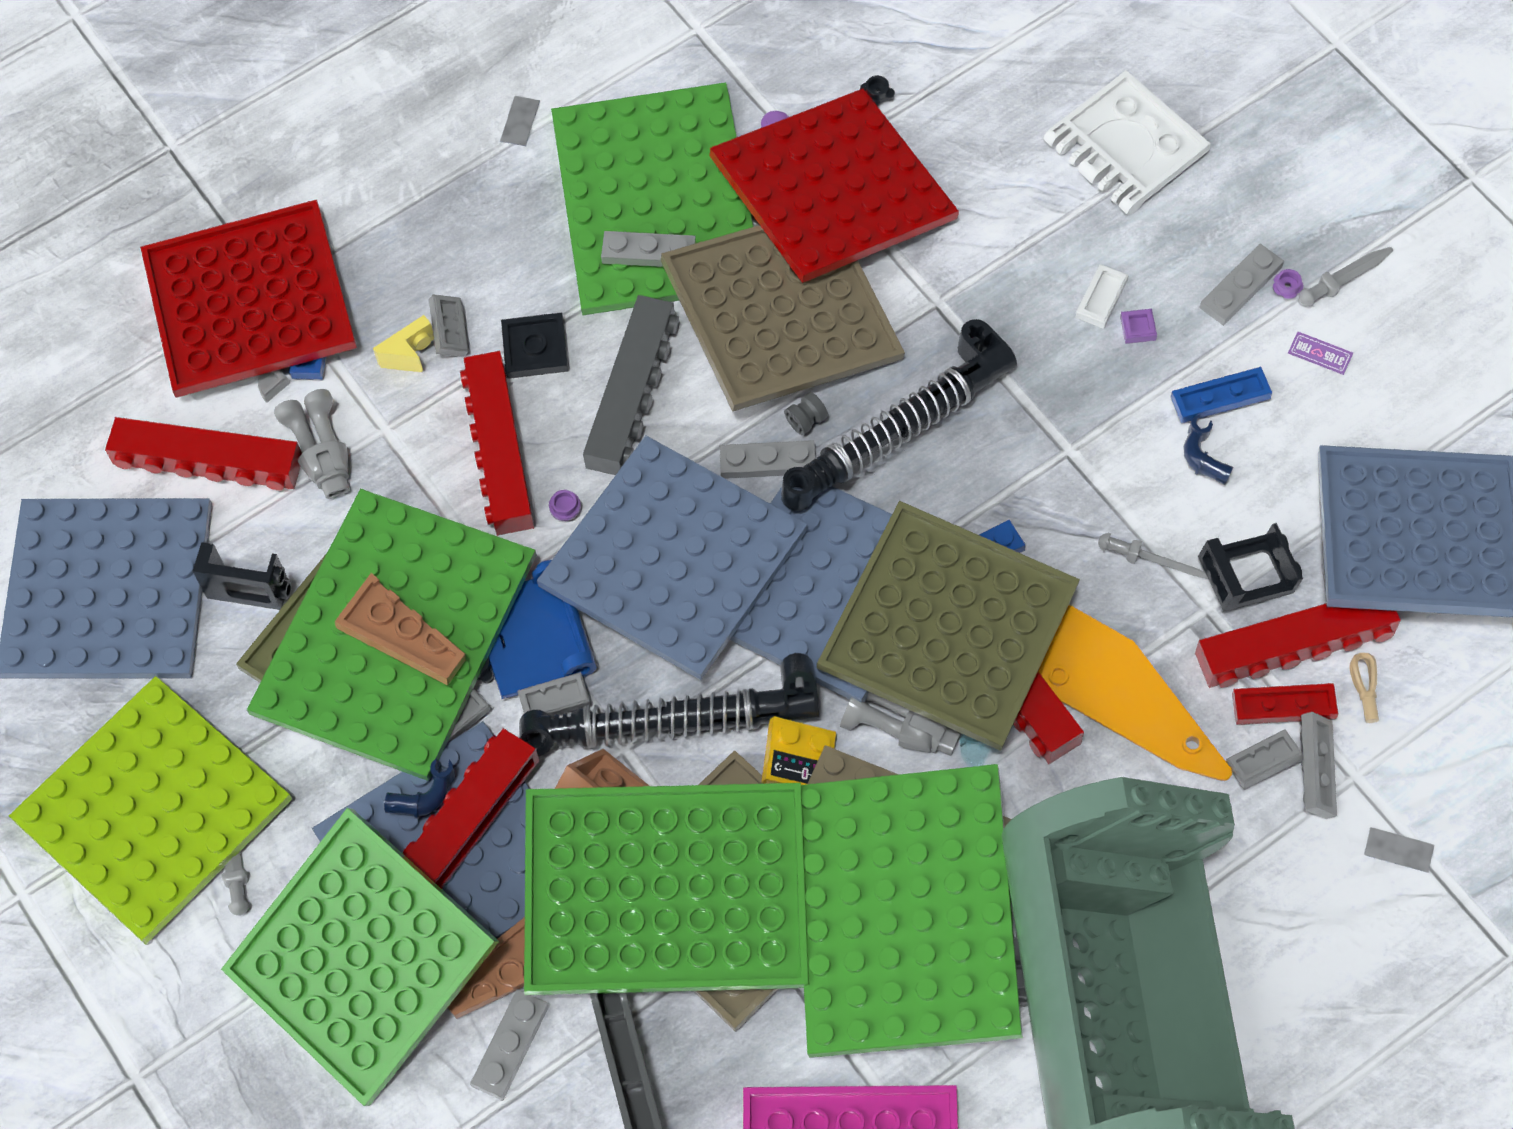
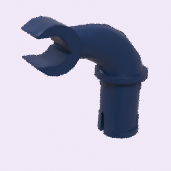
M1200 414L1194 416L1189 425L1188 436L1183 446L1184 457L1196 475L1200 473L1225 485L1234 467L1226 463L1224 464L1209 456L1208 452L1202 451L1201 442L1208 438L1213 424L1212 420H1210L1206 428L1200 429L1197 425Z
M437 758L431 763L430 771L434 781L426 793L417 792L416 795L387 792L384 802L385 813L414 815L415 819H419L420 816L428 815L438 809L446 796L448 784L455 778V771L451 760L449 759L447 770L440 773L438 772L439 764Z

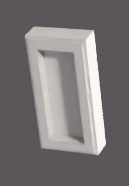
M1100 264L1076 311L1075 318L1104 329L1128 281L1129 275Z

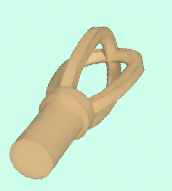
M1358 653L1353 656L1350 662V673L1360 700H1362L1365 722L1375 723L1379 721L1375 699L1377 698L1375 692L1377 685L1376 660L1369 653ZM1361 659L1368 666V691L1363 685L1358 667V661Z

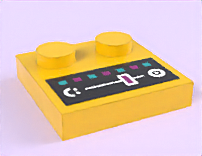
M774 716L769 721L761 783H801V785H807L824 746L834 748L836 732Z

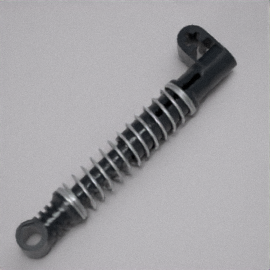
M979 319L967 321L962 326L957 347L958 353L965 363L959 367L952 366L944 370L943 373L938 374L937 381L929 380L927 387L919 386L918 393H909V399L900 398L899 405L891 404L889 412L881 410L880 419L871 417V426L867 423L861 424V432L852 429V440L848 436L842 435V446L837 442H832V444H828V446L821 450L820 456L817 459L807 463L804 467H793L787 470L782 481L781 500L783 504L794 511L808 508L813 498L819 495L820 492L825 491L826 488H830L836 483L841 484L849 481L853 473L860 474L863 467L868 468L872 465V461H880L882 454L889 455L892 448L898 449L902 442H909L911 436H918L921 430H928L930 423L937 424L940 417L946 418L949 412L957 411L959 405L964 406L973 400L976 392L1016 367L1017 360L1012 349L986 322ZM883 413L888 415V418L885 420L883 419ZM873 419L878 421L879 424L874 426ZM863 426L868 427L869 430L864 432ZM854 432H856L859 435V437H857L856 439L854 437ZM844 438H846L849 441V443L846 445L844 443ZM893 440L899 441L897 446H892ZM885 445L890 447L888 452H882V447ZM874 452L880 453V456L876 459H873L872 456ZM868 458L870 462L868 465H863L862 460ZM858 464L860 466L859 471H853V466ZM794 487H799V488H802L803 490H795V489H793V488H794Z
M793 653L785 657L780 667L782 689L757 692L753 688H747L746 690L743 689L742 692L738 689L736 694L729 695L728 691L725 690L723 696H716L712 692L710 697L703 698L702 694L699 693L696 699H690L686 695L684 700H677L673 696L671 701L667 702V706H665L663 698H660L657 708H653L651 701L647 699L645 709H640L638 702L634 700L632 710L627 711L625 704L621 702L619 712H614L612 705L608 703L606 713L601 714L598 705L594 706L593 712L588 705L587 707H579L576 712H571L570 717H568V713H563L561 718L559 714H554V718H551V715L542 710H530L524 713L519 720V738L536 748L539 756L548 752L551 747H554V743H557L558 747L563 746V742H566V746H569L571 741H574L575 745L579 744L583 748H593L596 746L598 737H603L605 745L608 746L609 736H616L617 742L620 745L622 743V735L629 734L630 741L634 743L635 733H642L643 740L647 742L648 732L655 731L657 740L661 739L662 730H668L669 737L673 739L674 734L682 733V736L686 737L687 732H695L699 736L700 731L708 730V733L711 735L714 729H721L722 733L726 732V728L732 727L736 732L741 726H746L748 731L749 729H758L761 724H768L774 716L791 721L819 718L817 684L813 662L803 653ZM801 677L803 687H796V678Z

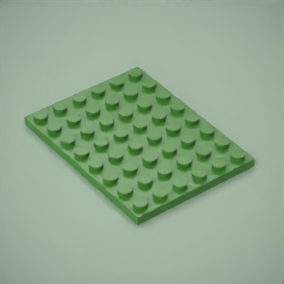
M726 82L551 109L582 316L634 308L638 295L668 302L680 301L664 267L602 264L601 254L604 231L696 236V243L753 227L751 212L709 156L711 147L736 138Z
M360 488L247 708V712L251 716L429 781L432 776L430 765L436 758L439 761L537 556L536 550ZM371 573L379 579L380 584L388 591L391 589L399 596L400 601L411 611L414 609L421 615L427 625L432 629L436 628L465 654L466 661L448 686L336 628L335 620Z
M998 764L801 785L808 986H804L807 1055L809 1058L1023 1038L1011 898L1001 837L1004 829Z
M801 783L526 789L525 995L790 989L808 986Z

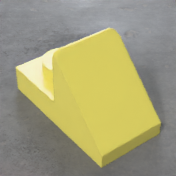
M423 315L375 346L373 351L378 365L381 368L423 372L420 358L416 351L425 349L434 340L431 323Z

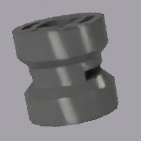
M813 392L803 396L801 403L798 405L792 404L784 410L787 421L800 435H804L811 430L814 422L820 423L828 417L826 407Z

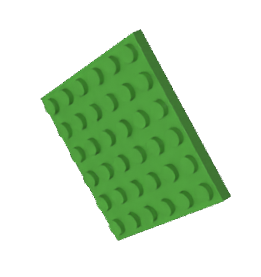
M347 808L221 970L363 1106H370L499 941L354 809Z

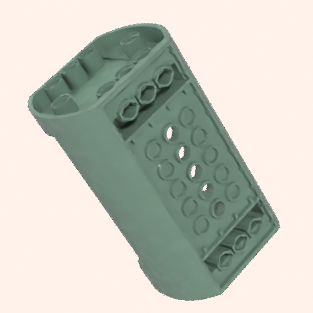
M1118 777L1076 787L1049 797L1019 813L1003 829L1001 835L1047 1129H1295L1292 1115L1281 1114V1110H1274L1269 1113H1256L1254 1109L1250 1108L1203 864L1204 858L1220 850L1233 837L1235 823L1229 794ZM1073 939L1078 943L1079 949L1074 947ZM1078 972L1083 976L1085 984L1079 980ZM1084 1007L1090 1012L1091 1019L1085 1015ZM1090 1041L1094 1044L1097 1054L1091 1051ZM1096 1076L1100 1079L1102 1083V1088L1097 1086L1095 1079Z

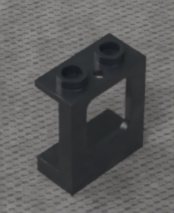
M1277 523L1272 524L1265 535L1225 545L1221 544L1219 538L1207 540L1198 555L1223 612L1293 594L1303 580L1301 566L1294 560L1289 550L1288 539L1281 533ZM1260 552L1268 554L1280 578V582L1250 591L1243 590L1230 560Z
M201 542L193 573L207 599L276 610L282 608L284 599H289L292 584L277 554L272 553L267 572L225 566L215 545ZM225 582L261 587L266 590L268 596L229 590Z

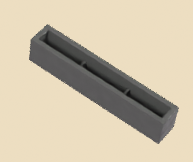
M641 295L637 296L583 452L586 469L616 475L633 453L634 448L632 446L634 440H639L642 434L643 421L641 419L643 413H648L651 407V389L653 386H657L660 380L661 368L659 366L661 360H666L669 354L670 342H668L670 333L675 334L678 327L679 316L675 315L674 303Z
M590 993L624 1128L662 1129L626 993Z

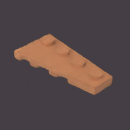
M372 573L335 620V626L338 630L447 686L466 661L465 654L436 628L432 629L427 625L421 615L414 609L411 611L400 601L399 596L391 589L388 591Z
M525 917L497 939L499 943L447 1007L456 1019L524 987Z

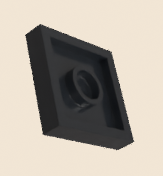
M562 312L501 320L507 379L569 372Z

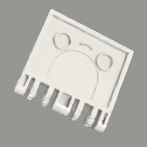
M1127 70L1051 127L1043 138L1052 148L1056 147L1060 155L1070 151L1076 142L1082 145L1071 155L1068 161L1074 167L1079 165L1078 171L1092 184L1099 182L1097 187L1103 193L1111 189L1120 179L1124 184L1115 190L1110 199L1116 205L1119 204V208L1128 216L1136 212L1148 198L1207 153L1211 145L1210 142Z

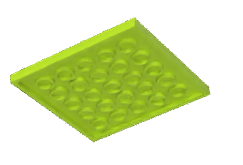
M155 676L27 797L9 817L146 945L292 800V797Z

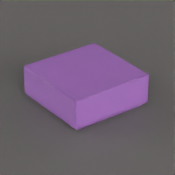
M1152 308L1121 312L1120 319L1125 344L1156 341L1157 331Z

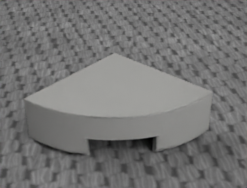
M280 370L261 374L258 378V389L266 403L290 384L288 378Z

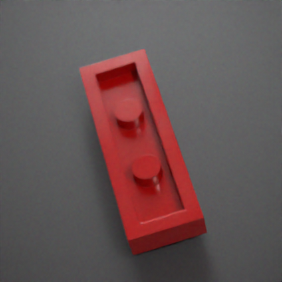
M1334 683L1233 689L1232 692L1236 725L1301 721V715L1309 712H1314L1327 719H1337L1339 714Z

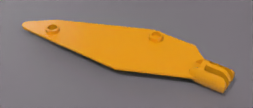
M1069 605L1038 670L1061 702L1178 769L1221 781L1230 779L1232 775L1230 766L1136 643ZM1194 741L1198 744V748L1190 749L1186 743Z

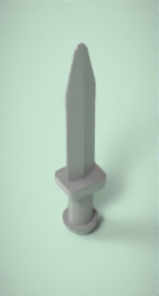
M1387 247L1368 253L1332 275L1329 272H1325L1317 285L1300 291V302L1305 306H1311L1317 298L1324 294L1328 297L1337 295L1341 286L1379 265L1392 253L1393 248Z
M1111 533L1101 535L1098 540V545L1102 551L1105 552L1108 549L1124 554L1130 563L1135 564L1137 557L1193 576L1208 579L1206 573L1200 569L1140 549L1143 541L1133 540L1132 543H1127L1110 537Z
M239 852L225 865V873L222 874V880L230 890L231 904L228 905V908L234 915H243L249 908V903L245 901L243 886L248 882V875L245 869H242L241 854Z

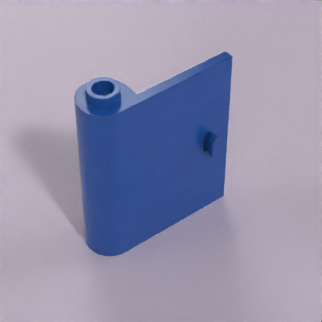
M552 560L539 563L532 572V579L524 581L488 656L501 699L517 696L518 690L581 672L584 678L592 674L597 668L578 609L540 588L537 584V579Z

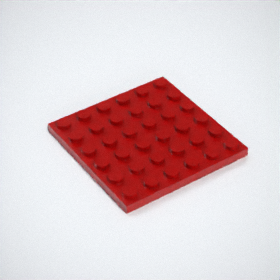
M864 88L710 148V158L802 283L958 218L959 210Z
M317 199L140 247L172 392L175 398L357 348Z

